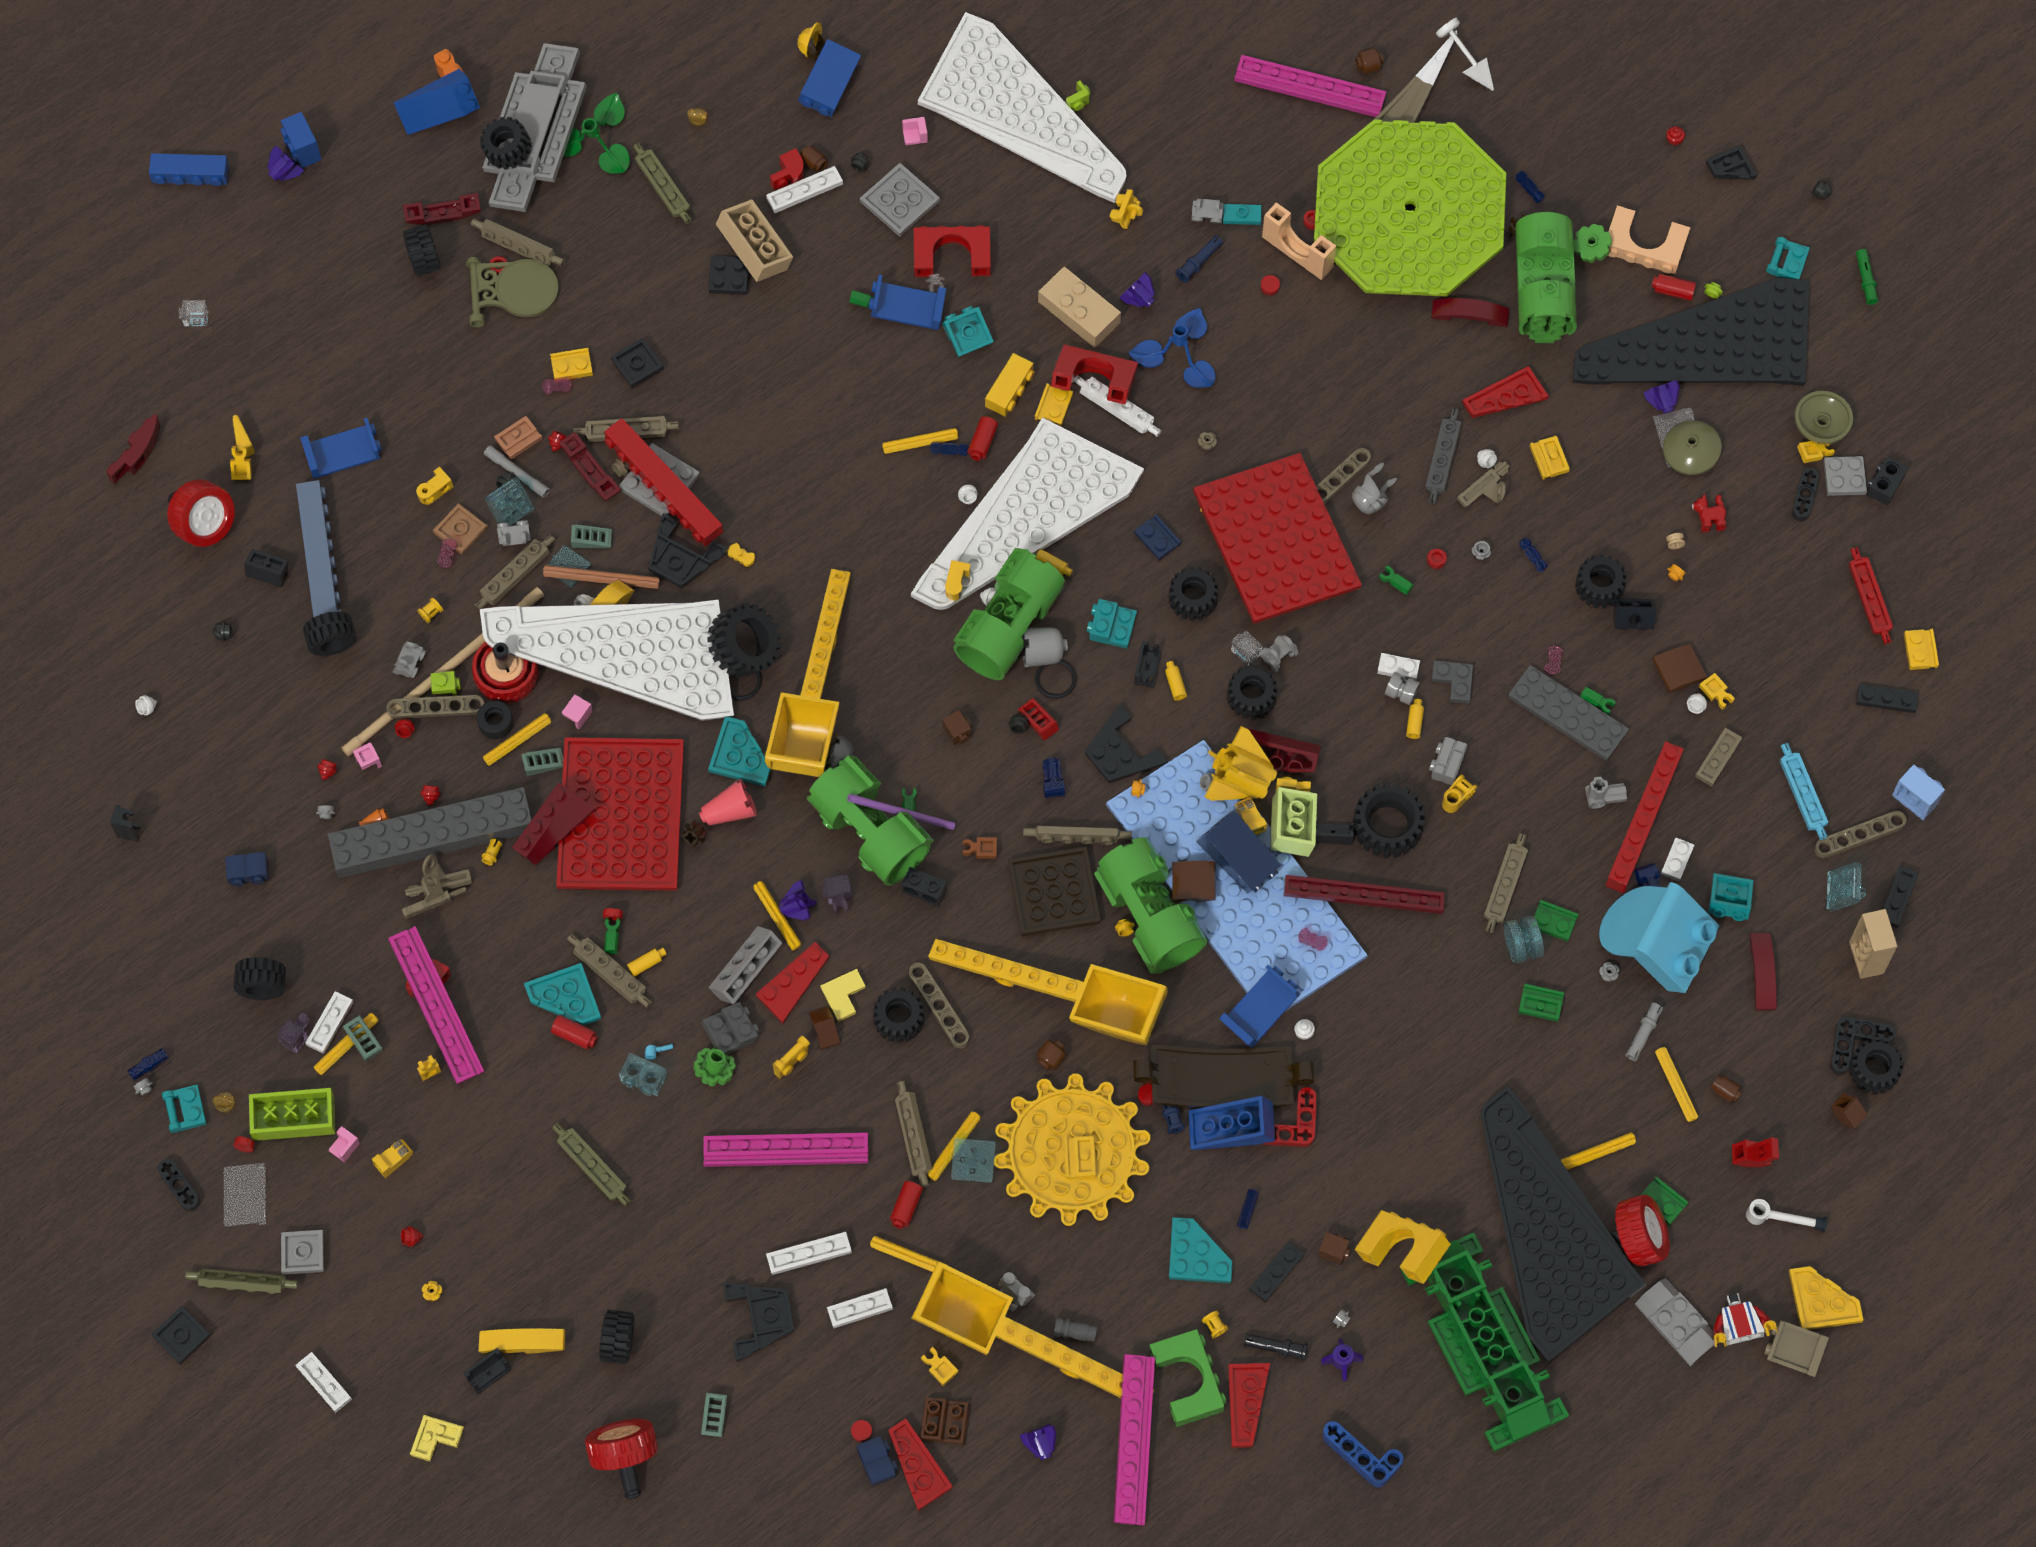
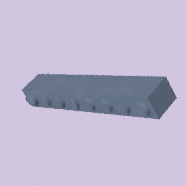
M319 480L298 483L296 488L313 617L327 612H342L337 606V603H341L339 591H335L338 579L337 574H333L332 569L336 568L334 556L331 557L330 551L334 549L332 539H328L331 527L330 522H326L325 517L329 515L328 506L323 502V499L326 498L325 487H321Z

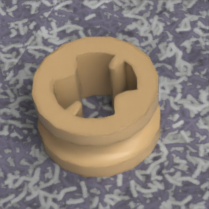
M1682 533L1668 535L1666 537L1667 542H1669L1668 548L1678 549L1685 545V541L1682 540L1684 535Z

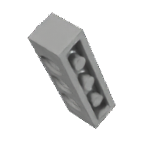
M757 926L708 988L721 1001L734 1004L781 946L782 942L771 930Z

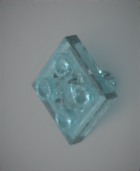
M516 477L484 498L496 522H509V526L535 509L522 484Z
M1854 862L1828 872L1827 910L1835 911L1859 903L1865 897L1866 893L1862 891H1866V889L1861 887L1862 864Z
M954 1138L951 1180L992 1183L995 1142Z

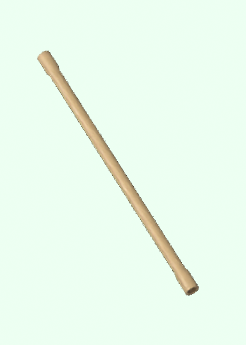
M536 587L516 606L532 607L544 597V594ZM483 633L434 673L450 672L460 665L485 642ZM431 676L404 698L421 697L431 688ZM395 704L390 708V711L397 714L401 711V707ZM387 712L384 713L358 736H355L341 747V749L349 757L353 754L354 750L360 748L363 743L394 718H391Z

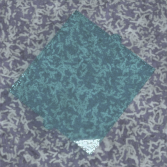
M565 545L556 555L552 556L553 559L548 563L550 566L588 569L591 566L589 561ZM557 578L570 588L578 581Z

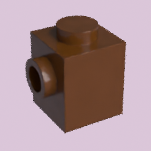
M960 710L942 719V727L954 745L958 743L963 744L970 739L973 726L968 718L963 717Z
M1845 1093L1831 1106L1840 1123L1854 1129L1868 1115L1856 1097Z
M1326 1232L1318 1256L1341 1265L1343 1259L1347 1260L1351 1249L1348 1248L1350 1241L1346 1240L1347 1238L1341 1234L1333 1235Z

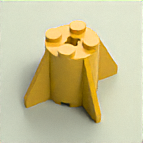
M1241 726L1232 744H1227L1229 747L1226 749L1222 748L1218 754L1211 750L1208 751V754L1215 758L1212 768L1215 769V774L1212 773L1213 780L1204 797L1211 801L1246 799L1249 797L1263 799L1267 795V788L1271 781L1276 778L1277 771L1273 769V765L1251 732Z

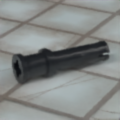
M1248 1333L1245 1335L1247 1340H1252L1253 1342L1244 1340V1347L1281 1353L1284 1358L1290 1356L1300 1358L1301 1361L1305 1362L1308 1343H1294L1290 1339L1284 1342Z

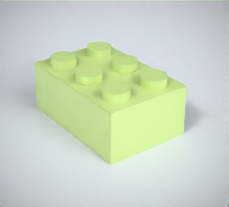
M1278 787L1272 798L1270 850L1310 856L1316 842V793Z

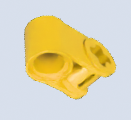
M1461 774L1445 792L1442 801L1443 809L1448 813L1456 812L1473 796L1478 786L1472 785ZM1447 799H1454L1456 803H1451Z

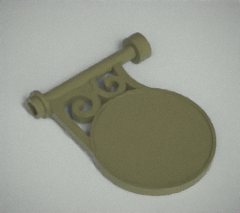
M477 257L467 259L466 267L470 268L473 314L469 316V323L472 327H482L485 325V317L483 314H480V308L497 306L515 316L534 317L549 310L557 299L558 281L556 275L544 263H538L533 259L498 263H481ZM491 268H503L498 276L494 270H489ZM485 270H487V271L485 272V274H484L485 279H483L482 276H481V275H482V272H484ZM489 276H493V279L488 281ZM486 291L483 293V301H480L479 294ZM487 291H490L492 296L488 297L489 293Z

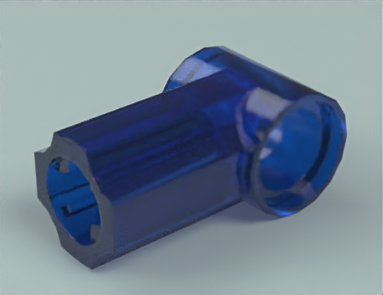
M1055 757L1043 760L1045 798L1064 797L1065 787L1064 779L1061 776L1060 759Z
M1655 863L1634 869L1635 878L1639 886L1662 887L1659 881V871Z

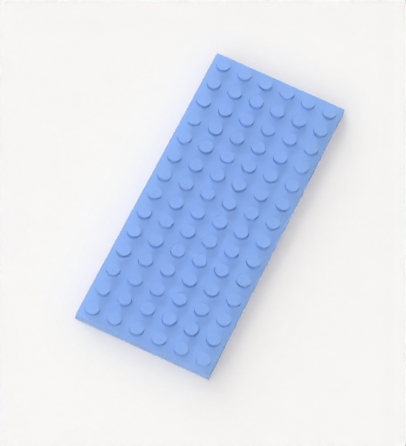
M1204 740L1143 778L1142 783H1145L1144 795H1140L1139 798L1131 796V786L1106 802V806L1125 831H1132L1131 839L1149 838L1156 852L1165 859L1169 876L1164 883L1171 893L1172 862L1214 861L1196 841L1224 816L1234 810L1236 811L1235 803L1244 800L1211 801L1204 797L1206 792L1200 788V778L1204 774H1215V769L1212 768L1215 758L1208 754V751L1211 749ZM1267 824L1266 832L1257 835V837L1281 864L1277 869L1278 874L1270 880L1266 878L1262 882L1264 886L1257 892L1252 890L1246 893L1216 863V900L1199 903L1191 900L1179 903L1188 904L1193 908L1195 917L1198 920L1197 923L1207 941L1246 993L1268 971L1265 968L1267 964L1271 968L1274 966L1278 967L1284 973L1282 977L1286 981L1291 979L1299 987L1296 990L1300 993V996L1287 1009L1289 1010L1366 959L1367 954L1327 901L1283 896L1285 875L1308 876L1290 853L1270 850L1271 827Z

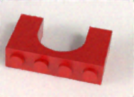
M960 225L957 227L920 226L914 228V277H933L934 254L939 247L948 243L960 244L969 251L971 255L972 276H991L990 227L983 225L966 227Z
M1063 345L1053 371L1051 387L1070 391L1077 375L1085 372H1095L1104 375L1110 380L1107 400L1126 405L1136 378L1138 362Z

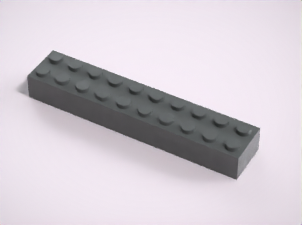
M522 787L328 833L335 870L338 878H343L423 859L430 854L440 855L490 843L491 839L498 841L519 836L532 819L525 790Z

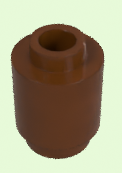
M812 145L804 147L800 152L803 163L813 171L821 172L828 165L826 156Z
M1718 1075L1711 1086L1716 1095L1729 1103L1733 1100L1737 1102L1743 1092L1740 1090L1741 1085L1721 1075Z

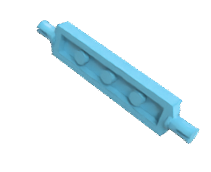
M1789 743L1783 744L1781 748L1785 756L1780 759V764L1808 831L1816 830L1820 840L1826 839L1828 836L1824 827L1828 825V820L1800 753H1792Z

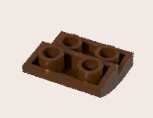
M1691 644L1671 649L1652 658L1669 692L1685 689L1689 684L1702 682L1707 678Z
M1214 861L1172 862V900L1175 903L1195 900L1197 903L1215 901L1216 863Z
M926 1398L920 1438L939 1443L965 1445L970 1404L968 1402L948 1401L942 1398Z

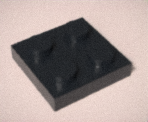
M711 256L709 293L747 295L749 271L739 257Z
M644 338L639 339L611 356V361L631 389L664 370V366Z
M183 1306L151 1334L180 1365L211 1337L210 1333Z

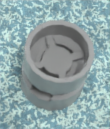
M1394 672L1387 685L1385 695L1394 699L1399 697L1401 702L1411 705L1419 689L1420 682L1411 678L1406 680L1404 675Z

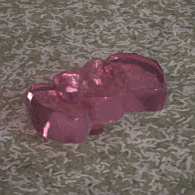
M567 377L551 380L545 379L542 389L547 395L553 391L558 392L560 390L568 393L572 384Z
M453 539L442 541L437 563L443 568L453 565L451 560L454 555L453 550L458 547V544Z
M1554 645L1547 649L1549 658L1548 663L1544 667L1550 674H1556L1561 671L1560 660L1563 650L1561 647Z
M1308 928L1302 929L1298 935L1300 943L1311 946L1313 949L1322 951L1327 947V937H1318L1316 933H1311Z

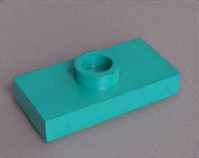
M1223 204V224L1261 225V205Z

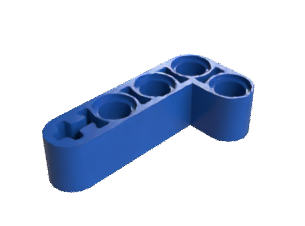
M1331 1421L1324 1426L1323 1440L1374 1487H1383L1400 1470L1403 1463V1455L1400 1451L1391 1449L1378 1460L1339 1423ZM1329 1431H1336V1435H1328ZM1349 1443L1353 1446V1450L1345 1451L1342 1445ZM1395 1457L1399 1463L1391 1465L1388 1462V1458ZM1366 1458L1369 1464L1363 1466L1359 1464L1358 1459ZM1381 1472L1385 1478L1377 1480L1373 1474Z

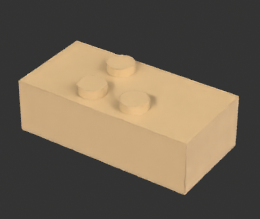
M753 200L721 211L716 225L756 282L787 271L793 256Z
M1065 266L1038 291V302L1094 348L1121 322V312Z
M1886 909L1862 914L1849 941L1860 979L1884 974L1897 948Z

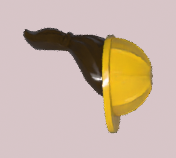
M816 22L812 28L803 30L799 35L797 43L799 50L807 58H811L815 62L826 43L821 36L822 25L819 22Z

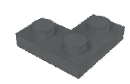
M1434 660L1431 682L1450 683L1449 702L1469 704L1473 665Z

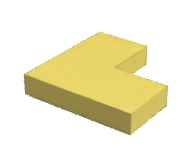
M857 969L820 985L837 1022L856 1014L848 996L866 988Z
M424 1415L410 1455L431 1462L437 1442L458 1448L464 1427Z

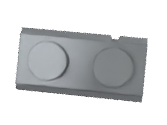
M1448 737L1444 738L1443 743L1439 742L1435 752L1438 754L1437 760L1433 759L1429 768L1432 771L1431 778L1453 785L1463 761L1467 744Z

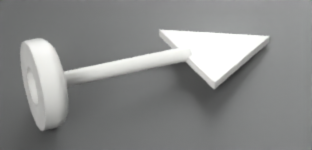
M1458 18L1452 19L1436 32V35L1439 38H1443L1450 34L1473 65L1462 73L1493 91L1494 87L1487 58L1478 63L1474 60L1454 33L1460 21Z

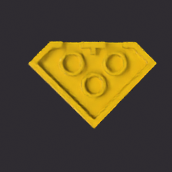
M1809 1266L1789 1270L1801 1328L1813 1330L1862 1323L1864 1321L1860 1301L1841 1290L1842 1288L1831 1280L1825 1279L1815 1269Z

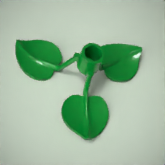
M617 93L606 97L597 105L594 110V119L587 118L583 121L581 137L576 128L572 129L563 155L564 157L575 156L581 151L582 145L580 141L584 140L586 134L589 138L596 137L606 151L599 157V165L604 172L618 174L628 170L630 157L626 148L620 144H613L608 149L599 136L600 128L598 125L616 126L625 117V108Z

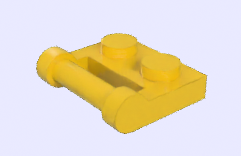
M804 1036L798 1038L797 1043L780 1060H776L773 1063L774 1074L779 1079L784 1075H789L794 1068L793 1066L798 1061L802 1062L807 1057L810 1043Z

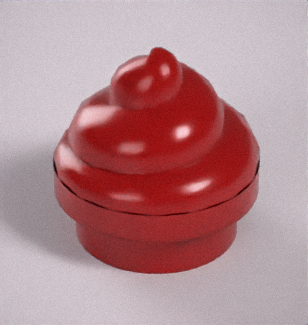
M1674 126L1668 129L1666 138L1670 144L1678 145L1684 141L1685 132L1681 127Z
M553 431L552 435L550 434L548 437L551 450L554 452L562 448L559 442L567 436Z
M403 718L396 722L395 731L399 737L409 738L414 733L415 726L409 718Z
M322 759L321 763H318L317 768L322 780L328 779L337 772V763Z
M423 785L421 796L427 802V805L430 806L439 798L441 792H439L438 786Z
M407 1226V1228H403L401 1231L402 1245H407V1247L415 1246L423 1238L422 1233L412 1226Z

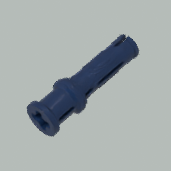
M1213 236L1193 258H1188L1186 263L1175 271L1176 276L1182 282L1188 283L1190 277L1200 271L1201 265L1223 245L1221 238L1216 240L1218 236Z
M1163 1106L1162 1116L1166 1119L1168 1134H1177L1185 1130V1125L1181 1123L1180 1109L1178 1107Z

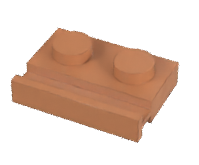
M525 416L494 436L502 450L509 456L510 460L541 441L542 435L539 434L535 426Z

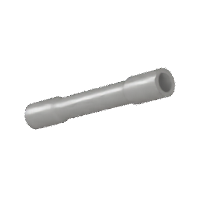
M489 445L485 449V456L524 482L542 498L549 494L550 488L519 468L493 446Z

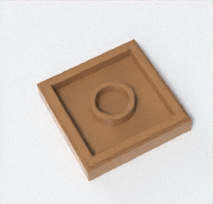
M458 503L433 529V533L463 556L488 529V525Z

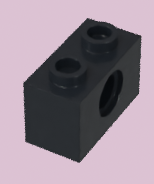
M1615 598L1612 617L1614 628L1621 630L1654 629L1656 615L1654 599Z

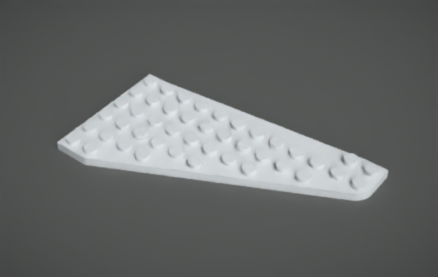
M965 12L921 93L918 105L935 111L1075 185L1115 203L1117 195L1120 194L1126 182L1124 166L993 23Z
M1042 417L1028 442L939 557L922 575L913 589L911 597L934 609L950 608L995 580L994 578L1014 548L1028 549L1030 553L1037 554L1040 549L1047 548L1129 497L1144 473V468ZM951 560L971 564L970 577L963 578L962 596L956 601L949 600L945 594V584Z
M719 600L694 603L510 606L480 609L483 637L485 642L492 648L496 643L503 642L508 646L509 653L516 657L702 721L725 718V716L734 717L729 675L727 674L728 669L721 670L718 667L721 663L719 661L714 662L712 658L715 656V653H710L708 649L712 646V643L707 642V637L712 635V633L708 632L709 627L713 626L711 622L720 614Z

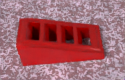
M1034 698L1018 708L1019 713L1027 718L1030 726L1043 740L1048 739L1059 730L1057 722ZM1032 708H1036L1031 713L1027 714V712L1030 711Z

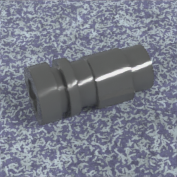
M1056 1317L1053 1337L1060 1338L1061 1336L1063 1339L1072 1338L1079 1341L1095 1342L1097 1326Z

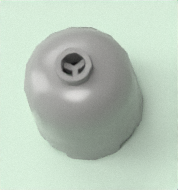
M1028 628L1027 632L1021 637L1025 644L1024 647H1026L1025 656H1022L1024 667L1056 664L1062 660L1064 651H1067V639H1063L1061 632L1056 628Z

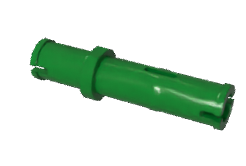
M1860 249L1856 251V256L1862 278L1861 287L1865 292L1866 303L1874 305L1879 301L1876 293L1877 284L1873 279L1868 250Z

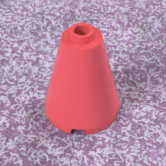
M742 779L733 783L701 807L702 812H699L703 823L707 822L710 826L757 816L753 799L745 790L747 787Z

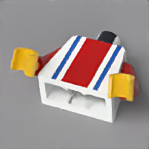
M1738 1293L1727 1296L1729 1306L1722 1308V1313L1717 1316L1713 1327L1714 1346L1717 1347V1343L1721 1342L1726 1347L1764 1337V1329L1766 1335L1770 1336V1330H1775L1777 1333L1778 1329L1776 1323L1770 1320L1768 1315L1759 1307L1752 1306L1751 1302L1741 1303Z

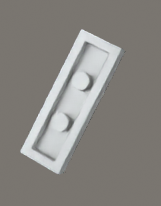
M335 991L308 1037L306 1046L325 1054L353 1005V999Z
M886 1288L827 1307L833 1329L893 1310Z
M312 1352L295 1365L335 1413L352 1400Z

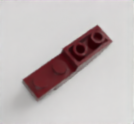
M156 414L147 418L142 426L130 435L128 439L130 448L126 449L121 457L108 467L106 473L109 480L114 484L128 471L135 475L150 456L160 429V422Z

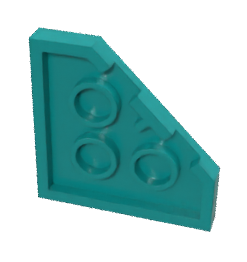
M725 716L708 772L737 780L742 779L745 782L766 787L771 769L766 765L765 756L758 743L750 733L745 721Z
M581 963L524 983L531 1004L556 1015L564 1016L583 1026L601 1020L600 1012Z
M1172 1217L1169 1279L1231 1283L1232 1260L1194 1219Z

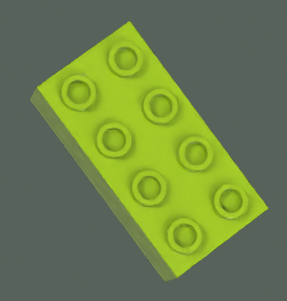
M322 1088L249 1094L250 1135L253 1141L336 1134L335 1103L332 1089Z

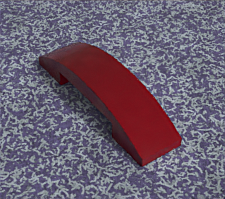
M478 193L461 195L459 200L422 205L421 202L403 205L405 221L408 224H438L469 217L480 212L481 207Z
M1443 298L1433 300L1431 319L1450 321V318L1453 317L1487 321L1488 325L1507 327L1509 308L1476 299Z
M573 432L559 442L578 472L605 502L621 491L611 476L605 473L589 453L586 445L576 432Z
M1750 933V949L1753 957L1755 980L1756 1010H1776V973L1770 933Z

